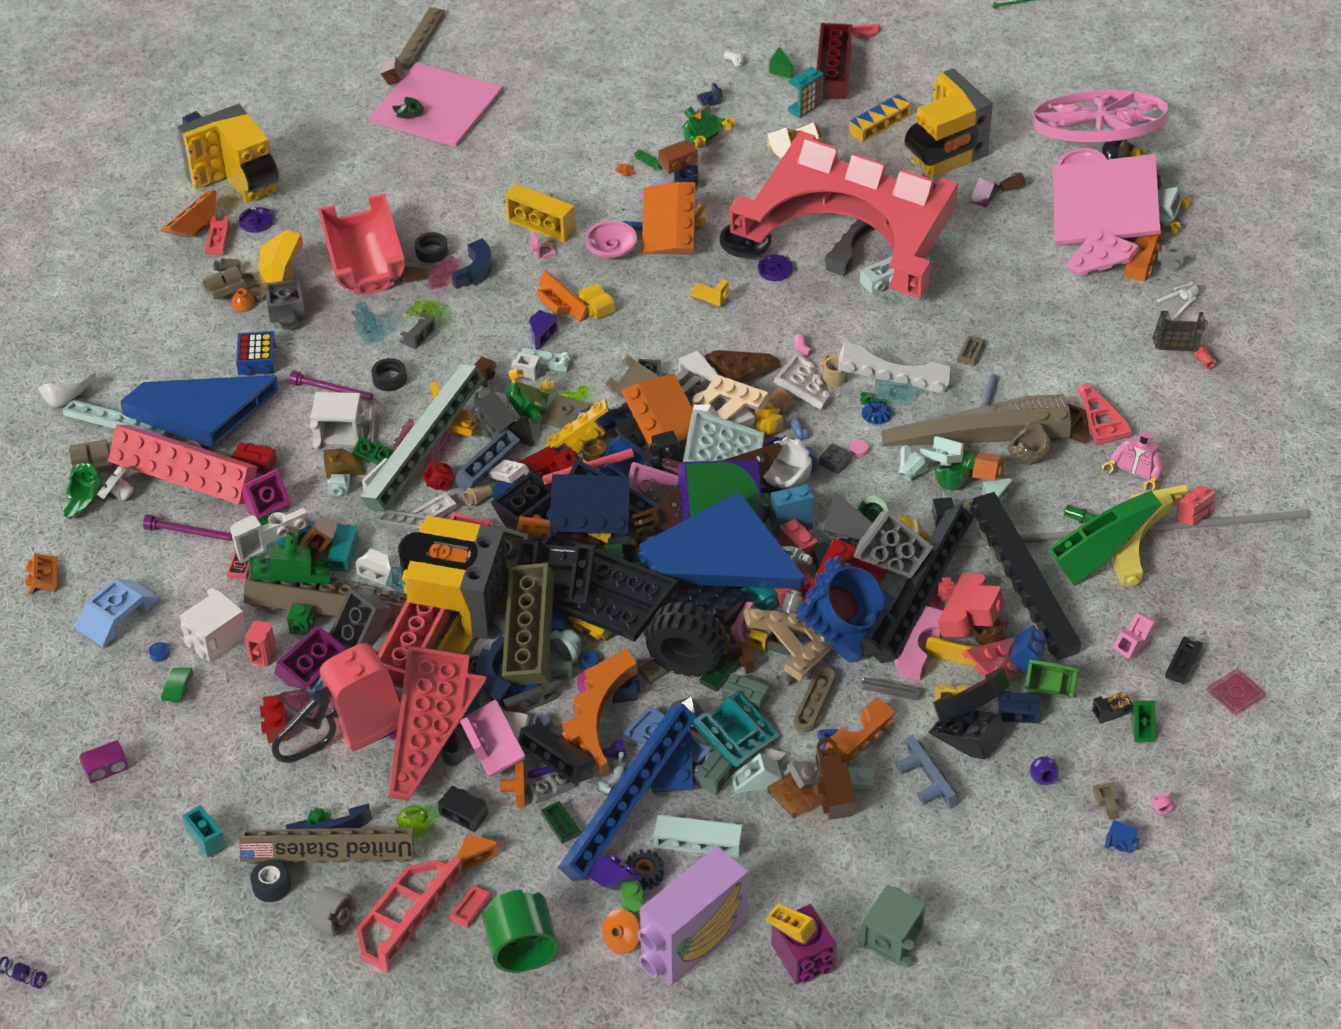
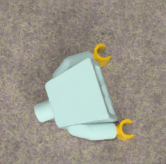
M1178 187L1158 190L1160 223L1166 227L1168 225L1170 227L1169 232L1177 235L1181 224L1179 222L1172 223L1171 221L1175 220L1180 207L1182 209H1189L1191 199L1189 196L1181 197Z

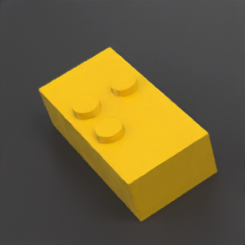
M517 183L505 194L507 221L564 243L575 232L574 205Z

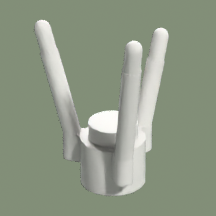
M1193 282L1175 287L1174 291L1177 292L1160 298L1157 302H1162L1178 295L1183 299L1189 300L1174 316L1177 319L1192 302L1197 300L1196 296L1199 290Z

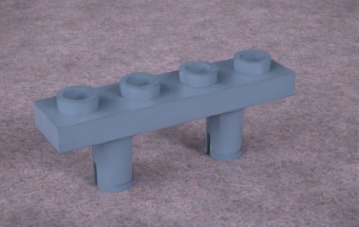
M913 735L905 738L907 750L911 755L896 762V767L901 774H904L918 766L930 780L931 786L917 792L921 803L925 804L939 796L943 798L950 809L957 806L956 797L958 794L953 785H948L944 772L942 770L938 771L935 767V760L931 755L928 756L925 753L926 750L920 740L917 741Z

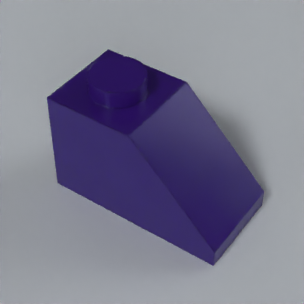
M538 310L529 319L532 340L535 349L539 350L558 330L557 317Z

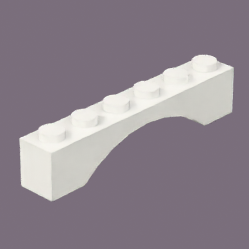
M846 342L843 343L839 354L838 370L938 393H945L949 383L950 366L934 362L918 366L894 364L876 357L860 345Z
M698 351L679 358V372L683 369L690 372V379L697 375L701 378V386L708 388L715 376L718 375L715 368L711 367L704 356L702 357ZM718 397L723 405L729 401L728 399ZM744 406L729 421L754 429L755 415Z

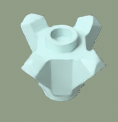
M904 445L901 447V462L898 474L901 478L911 481L917 475L928 471L929 466L927 463L925 464L923 456L916 452L911 453V448Z

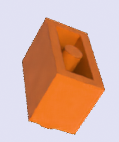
M979 452L975 458L972 477L995 481L997 476H1000L1003 471L1004 462L1001 461L1002 456Z

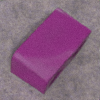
M118 739L83 752L79 756L81 766L91 784L128 770L127 761ZM118 762L125 763V767L118 772L111 771V767ZM95 771H105V775L97 780L91 778L92 773Z

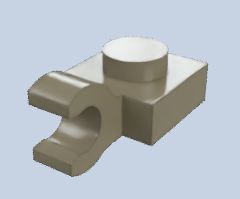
M1114 783L1094 785L1092 792L1098 806L1106 807L1109 820L1118 819L1116 812H1119L1117 804L1120 802V797Z

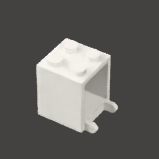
M315 392L310 417V429L313 432L314 448H320L321 444L356 445L359 437L363 438L364 429L362 425L366 424V414H363L364 401H361L360 393Z
M213 588L207 591L208 597L180 615V627L184 633L183 640L189 648L193 647L200 658H206L209 662L239 643L247 634L243 611L220 591H216Z

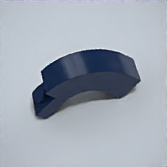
M483 238L468 244V255L473 262L452 273V282L456 289L469 283L477 286L489 276L492 269L491 250Z
M500 635L492 643L490 651L482 648L476 663V675L486 676L482 689L491 701L497 700L499 706L504 708L503 700L514 696L516 692L510 683L498 677V669L503 661L504 636Z

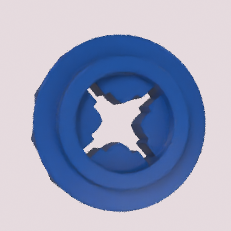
M871 401L870 404L865 403L864 408H862V417L871 424H882L890 419L891 408L887 407L886 403L881 404L880 401L877 403Z

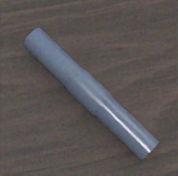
M995 374L990 375L982 406L990 405L997 380V375Z

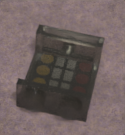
M1161 311L1152 337L1155 348L1158 350L1198 352L1200 344H1203L1204 332L1208 329V320L1205 319L1204 313L1200 312L1197 321L1171 320L1169 311Z

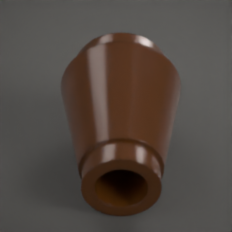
M1016 172L999 183L1000 189L1003 192L1020 189L1026 185L1025 178L1021 172Z
M405 265L401 281L408 283L426 279L427 271L423 268Z

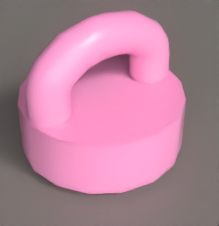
M1170 793L1160 794L1151 800L1153 808L1159 815H1167L1174 808L1173 798ZM1169 805L1168 808L1165 809V810H1161V809H1160V808H1163V807Z

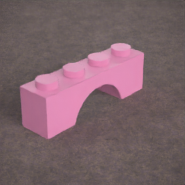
M928 606L924 608L908 641H906L902 649V654L895 661L898 675L917 681L921 680L927 667L928 655L921 650L919 645L930 636L940 638L941 631L938 620L943 612L942 610Z

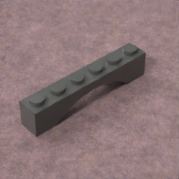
M857 219L854 224H851L847 233L842 235L841 240L835 243L830 253L826 254V270L845 276L853 265L852 249L862 236L876 229L868 223Z

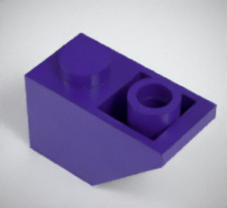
M600 854L588 876L602 887L612 890L621 889L623 882H640L642 879L641 876L635 873L636 869L628 864H621L622 859L613 854L609 856Z

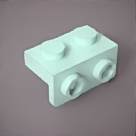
M935 436L933 447L920 448L919 454L926 457L927 461H940L941 465L951 466V463L962 462L964 444Z

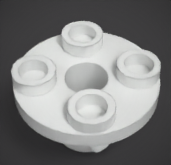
M119 465L113 473L116 476L111 475L105 483L107 488L103 486L97 495L104 499L111 492L118 497L119 501L127 500L134 490L132 483H128L121 478L127 469Z

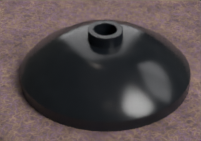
M729 224L721 231L719 241L721 247L727 253L739 258H753L769 249L772 237L770 233L762 243L730 233Z

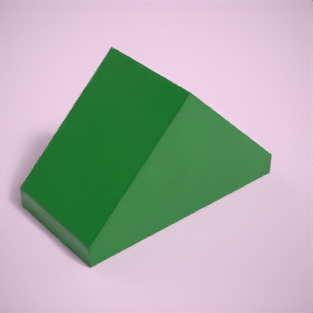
M777 48L769 60V73L793 78V64L782 48Z
M1134 700L1131 713L1134 742H1156L1155 700Z

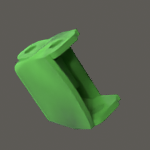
M1029 660L1025 689L1034 694L1062 699L1071 698L1074 693L1078 668Z

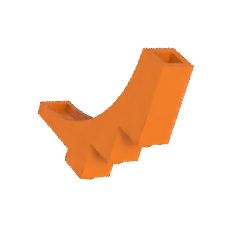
M627 649L584 671L585 680L583 682L587 690L573 697L574 706L572 709L576 717L562 724V738L575 747H579L581 751L595 759L594 771L598 770L601 776L609 773L608 762L598 742V726L602 712L617 689L638 674L637 663Z

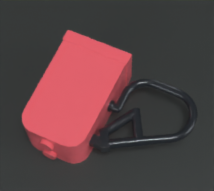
M358 644L324 662L320 668V676L324 688L318 691L315 690L311 694L313 698L273 740L271 750L276 760L283 763H291L322 749L333 739L337 728L352 752L397 730L400 703L389 672L370 644ZM320 704L315 718L308 717L307 715ZM330 704L332 711L326 714L329 724L327 735L318 743L296 754L282 755L279 751L281 741L300 722L314 729H320L325 712Z

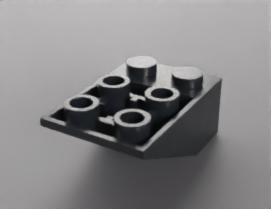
M973 710L948 720H938L930 729L929 734L969 757L985 760L1005 737L1007 731L999 714Z

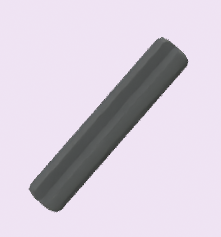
M863 678L861 682L862 690L919 700L921 696L920 688Z

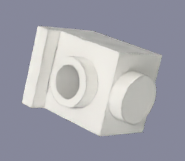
M518 353L516 359L512 361L511 369H521L524 373L523 377L531 378V380L535 381L540 371V356Z

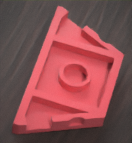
M1015 637L966 649L961 653L965 659L969 656L977 664L974 668L984 677L1000 667H1004L1008 681L1022 676L1021 670L1009 659Z

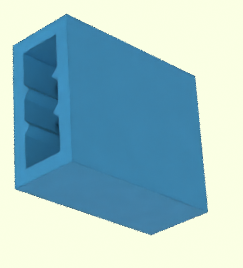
M808 484L771 493L770 525L776 537H779V526L794 518L800 524H803L806 530L813 529L814 497Z

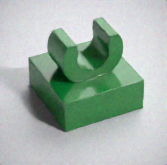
M314 807V810H310L307 818L308 826L331 820V813Z

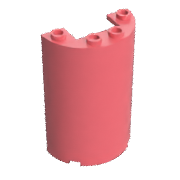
M385 193L368 197L371 210L337 218L335 205L318 208L335 277L344 289L348 288L356 294L384 291L395 284V280L398 276L401 277L404 271V256Z

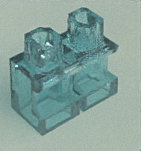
M365 302L356 304L355 310L351 312L356 318V321L352 322L353 328L367 346L382 341V326Z

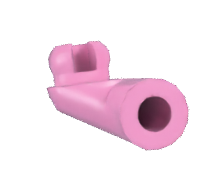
M797 334L794 338L795 349L806 356H810L813 349L805 345L806 336Z

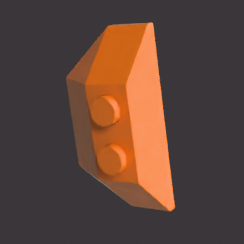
M215 190L204 192L160 230L163 233L180 237H193L197 235L199 229L210 224L211 217L215 216L217 192Z

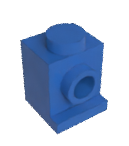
M1114 820L1106 835L1104 848L1109 849V846H1112L1120 852L1125 851L1127 853H1131L1132 850L1136 851L1140 841L1137 838L1138 829Z

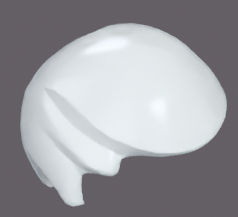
M785 437L781 441L774 442L781 444L782 449L769 471L763 475V478L769 485L780 489L800 486L809 478L812 470V458L809 456V450L806 449L804 443L800 439L792 440L789 437Z

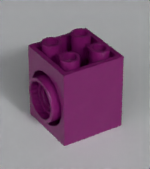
M812 904L795 910L813 918L816 925L815 933L805 944L798 942L773 925L771 929V945L795 984L807 983L813 977L820 974H828L835 968L837 944Z

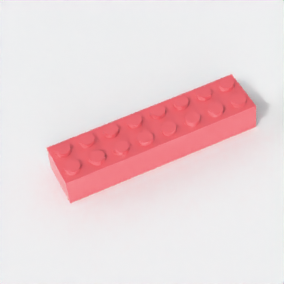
M128 424L116 425L108 462L122 465L236 504H244L242 498L243 485L255 479L258 466Z

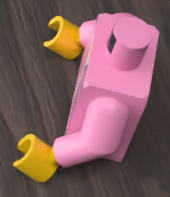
M1142 432L1140 437L1135 436L1131 441L1126 440L1119 445L1110 457L1111 461L1105 463L1102 466V470H1105L1107 465H1111L1112 469L1108 473L1111 474L1115 471V463H1118L1117 467L1147 479L1148 481L1145 482L1144 488L1148 490L1149 485L1152 483V491L1158 489L1156 481L1160 478L1164 463L1159 453V446L1150 442L1152 435L1148 432Z

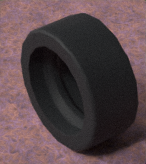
M428 232L418 236L415 240V254L417 258L425 263H437L445 259L448 255L446 237L437 232ZM428 245L440 246V248L436 250L422 249L423 247Z
M395 358L382 359L376 362L371 370L374 386L382 391L398 390L404 386L407 380L405 365ZM387 371L399 373L393 378H382L379 376Z

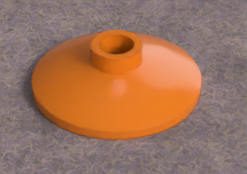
M618 909L609 913L602 926L603 939L608 948L619 954L633 951L640 942L638 937V931L641 929L639 920L632 912L625 909Z

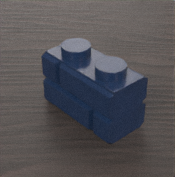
M1004 691L997 699V714L1000 715L1002 722L1039 724L1040 694Z

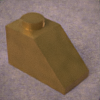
M343 448L324 450L326 478H331V474L364 475L363 459Z

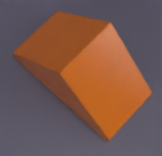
M466 834L456 857L461 861L462 871L497 857V843L493 840Z

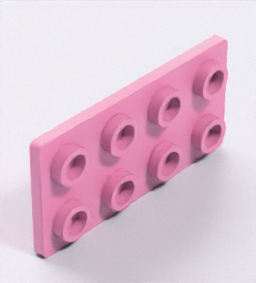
M497 700L480 707L461 719L460 722L489 777L526 758Z

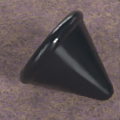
M523 415L515 420L507 429L520 439V443L533 446L534 439L528 416Z

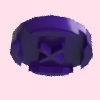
M255 207L252 210L250 208L246 209L239 216V225L246 232L259 233L267 230L273 224L271 211L263 207Z
M768 255L758 263V273L762 278L769 281L785 280L793 271L792 262L788 261L783 255Z

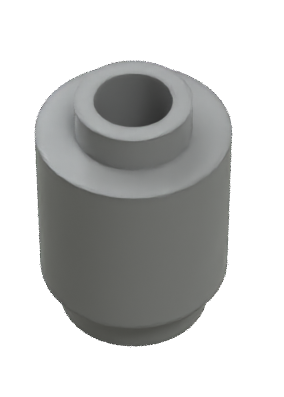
M792 589L790 593L786 592L781 610L785 613L798 614L797 608L805 598L802 597V592Z

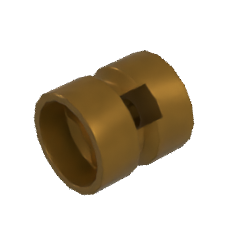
M589 439L582 445L584 463L602 458L606 453V444L601 439Z

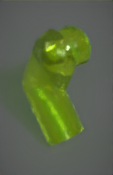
M580 385L578 386V391L575 392L562 390L561 396L580 400L587 396L588 387Z

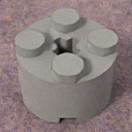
M323 886L315 900L311 901L307 908V913L310 914L311 926L335 937L337 935L340 937L345 935L354 922V919L351 917L353 911L357 912V900L354 896L332 887Z

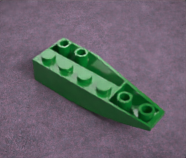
M1152 490L1133 497L1087 521L1048 548V550L1075 586L1104 566L1162 504Z

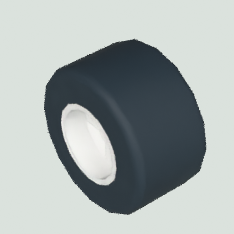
M266 860L260 862L253 868L250 874L252 891L260 901H279L291 889L289 871L286 865L280 861Z

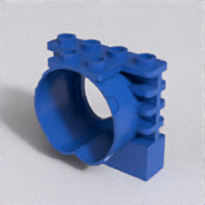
M838 555L833 559L829 558L824 564V572H821L816 577V585L807 592L806 601L802 602L797 608L798 614L796 619L798 621L803 620L807 628L811 627L815 630L814 633L816 635H822L826 643L830 642L833 644L832 649L851 663L862 655L860 642L869 627L873 625L877 614L882 609L888 610L894 597L881 588L878 581L869 572L862 568L851 567L849 563L844 564ZM831 586L840 587L848 591L857 604L858 612L849 619V623L842 620L832 607L829 597V588Z

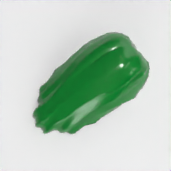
M963 450L962 462L951 463V466L939 465L937 468L935 467V479L940 487L948 490H958L962 487L974 469L975 456L973 451Z
M78 463L73 466L70 472L66 499L61 507L64 517H68L70 520L86 510L100 489L101 475L92 463Z

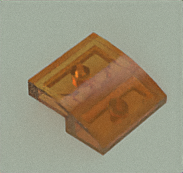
M792 775L767 786V792L793 818L807 810L812 812L821 806L823 801L822 795H819L813 786L799 789Z

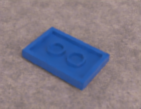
M687 731L652 781V793L694 790L691 731Z

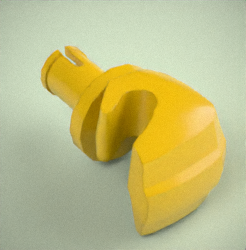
M767 403L762 412L755 410L757 430L764 432V435L767 436L781 431L783 417L779 415L780 408H774L772 404Z

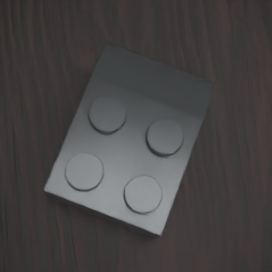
M366 587L349 588L329 634L347 650L361 643H368L373 646L380 636L392 607Z

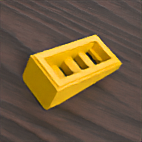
M780 903L765 918L766 922L803 944L816 931L813 918ZM783 913L784 915L779 920L778 917Z

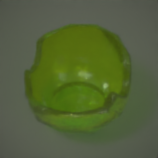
M409 805L401 809L397 815L398 827H414V837H420L425 834L430 827L427 811L418 805Z

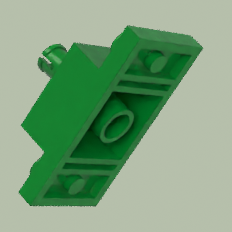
M291 532L286 533L285 545L270 544L269 558L264 556L249 557L250 580L329 584L328 562L322 559L311 561L310 546L297 545L299 534L293 532L292 540Z

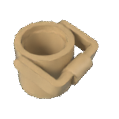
M826 353L820 362V367H823L822 380L826 386L836 388L844 385L846 382V373L849 372L838 370L839 355Z

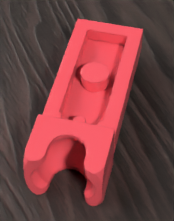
M216 216L211 217L205 248L206 254H224L230 230V219L228 216H225L222 221H217Z

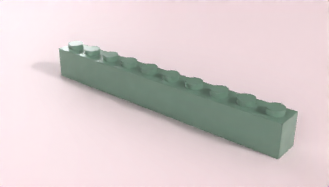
M459 365L360 496L368 509L383 512L388 509L485 379L476 365Z

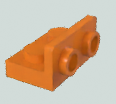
M34 553L32 559L28 560L26 565V571L29 572L25 585L28 586V593L32 594L35 587L55 591L57 586V557Z

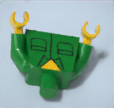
M689 107L684 111L688 118L683 124L685 140L688 139L696 148H700L701 145L705 146L706 141L716 136L724 126L726 130H730L731 125L735 126L733 118L723 119L709 113L705 109L696 113L692 107Z
M511 370L509 377L512 383H510V388L504 393L518 415H527L528 419H531L534 424L540 423L543 419L541 415L547 410L546 403L549 396L547 392L554 388V381L548 383L549 379L540 382V390L518 382V379L524 376L523 370Z

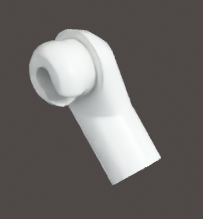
M725 52L724 59L731 60L735 66L743 65L744 60L740 54Z

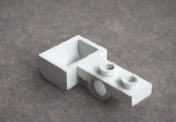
M305 508L286 516L281 512L273 513L268 518L269 523L261 526L255 516H249L234 523L230 531L239 561L243 563L248 561L249 557L259 556L268 552L266 545L286 537L287 532L292 534L310 526Z

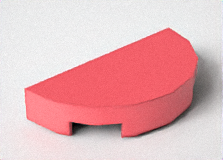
M879 24L853 26L852 35L858 38L873 37L879 32Z

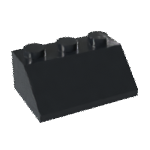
M531 471L492 500L491 505L505 527L517 531L520 516L530 518L533 515H540L542 518L546 516L551 508L552 485H545L543 479Z

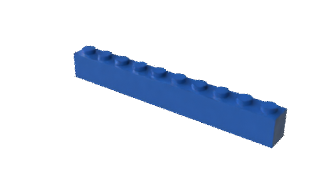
M683 703L673 706L668 710L557 867L572 881L585 879L600 854L608 846L692 726L693 721L697 718Z

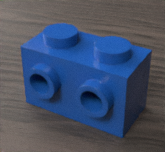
M1032 625L1015 636L1009 659L1022 672L1028 669L1029 660L1042 661L1046 642L1044 633Z

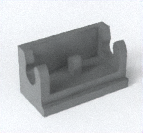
M421 312L419 316L424 319H419L418 323L409 332L402 331L400 335L404 337H401L399 342L416 349L436 329L434 315Z

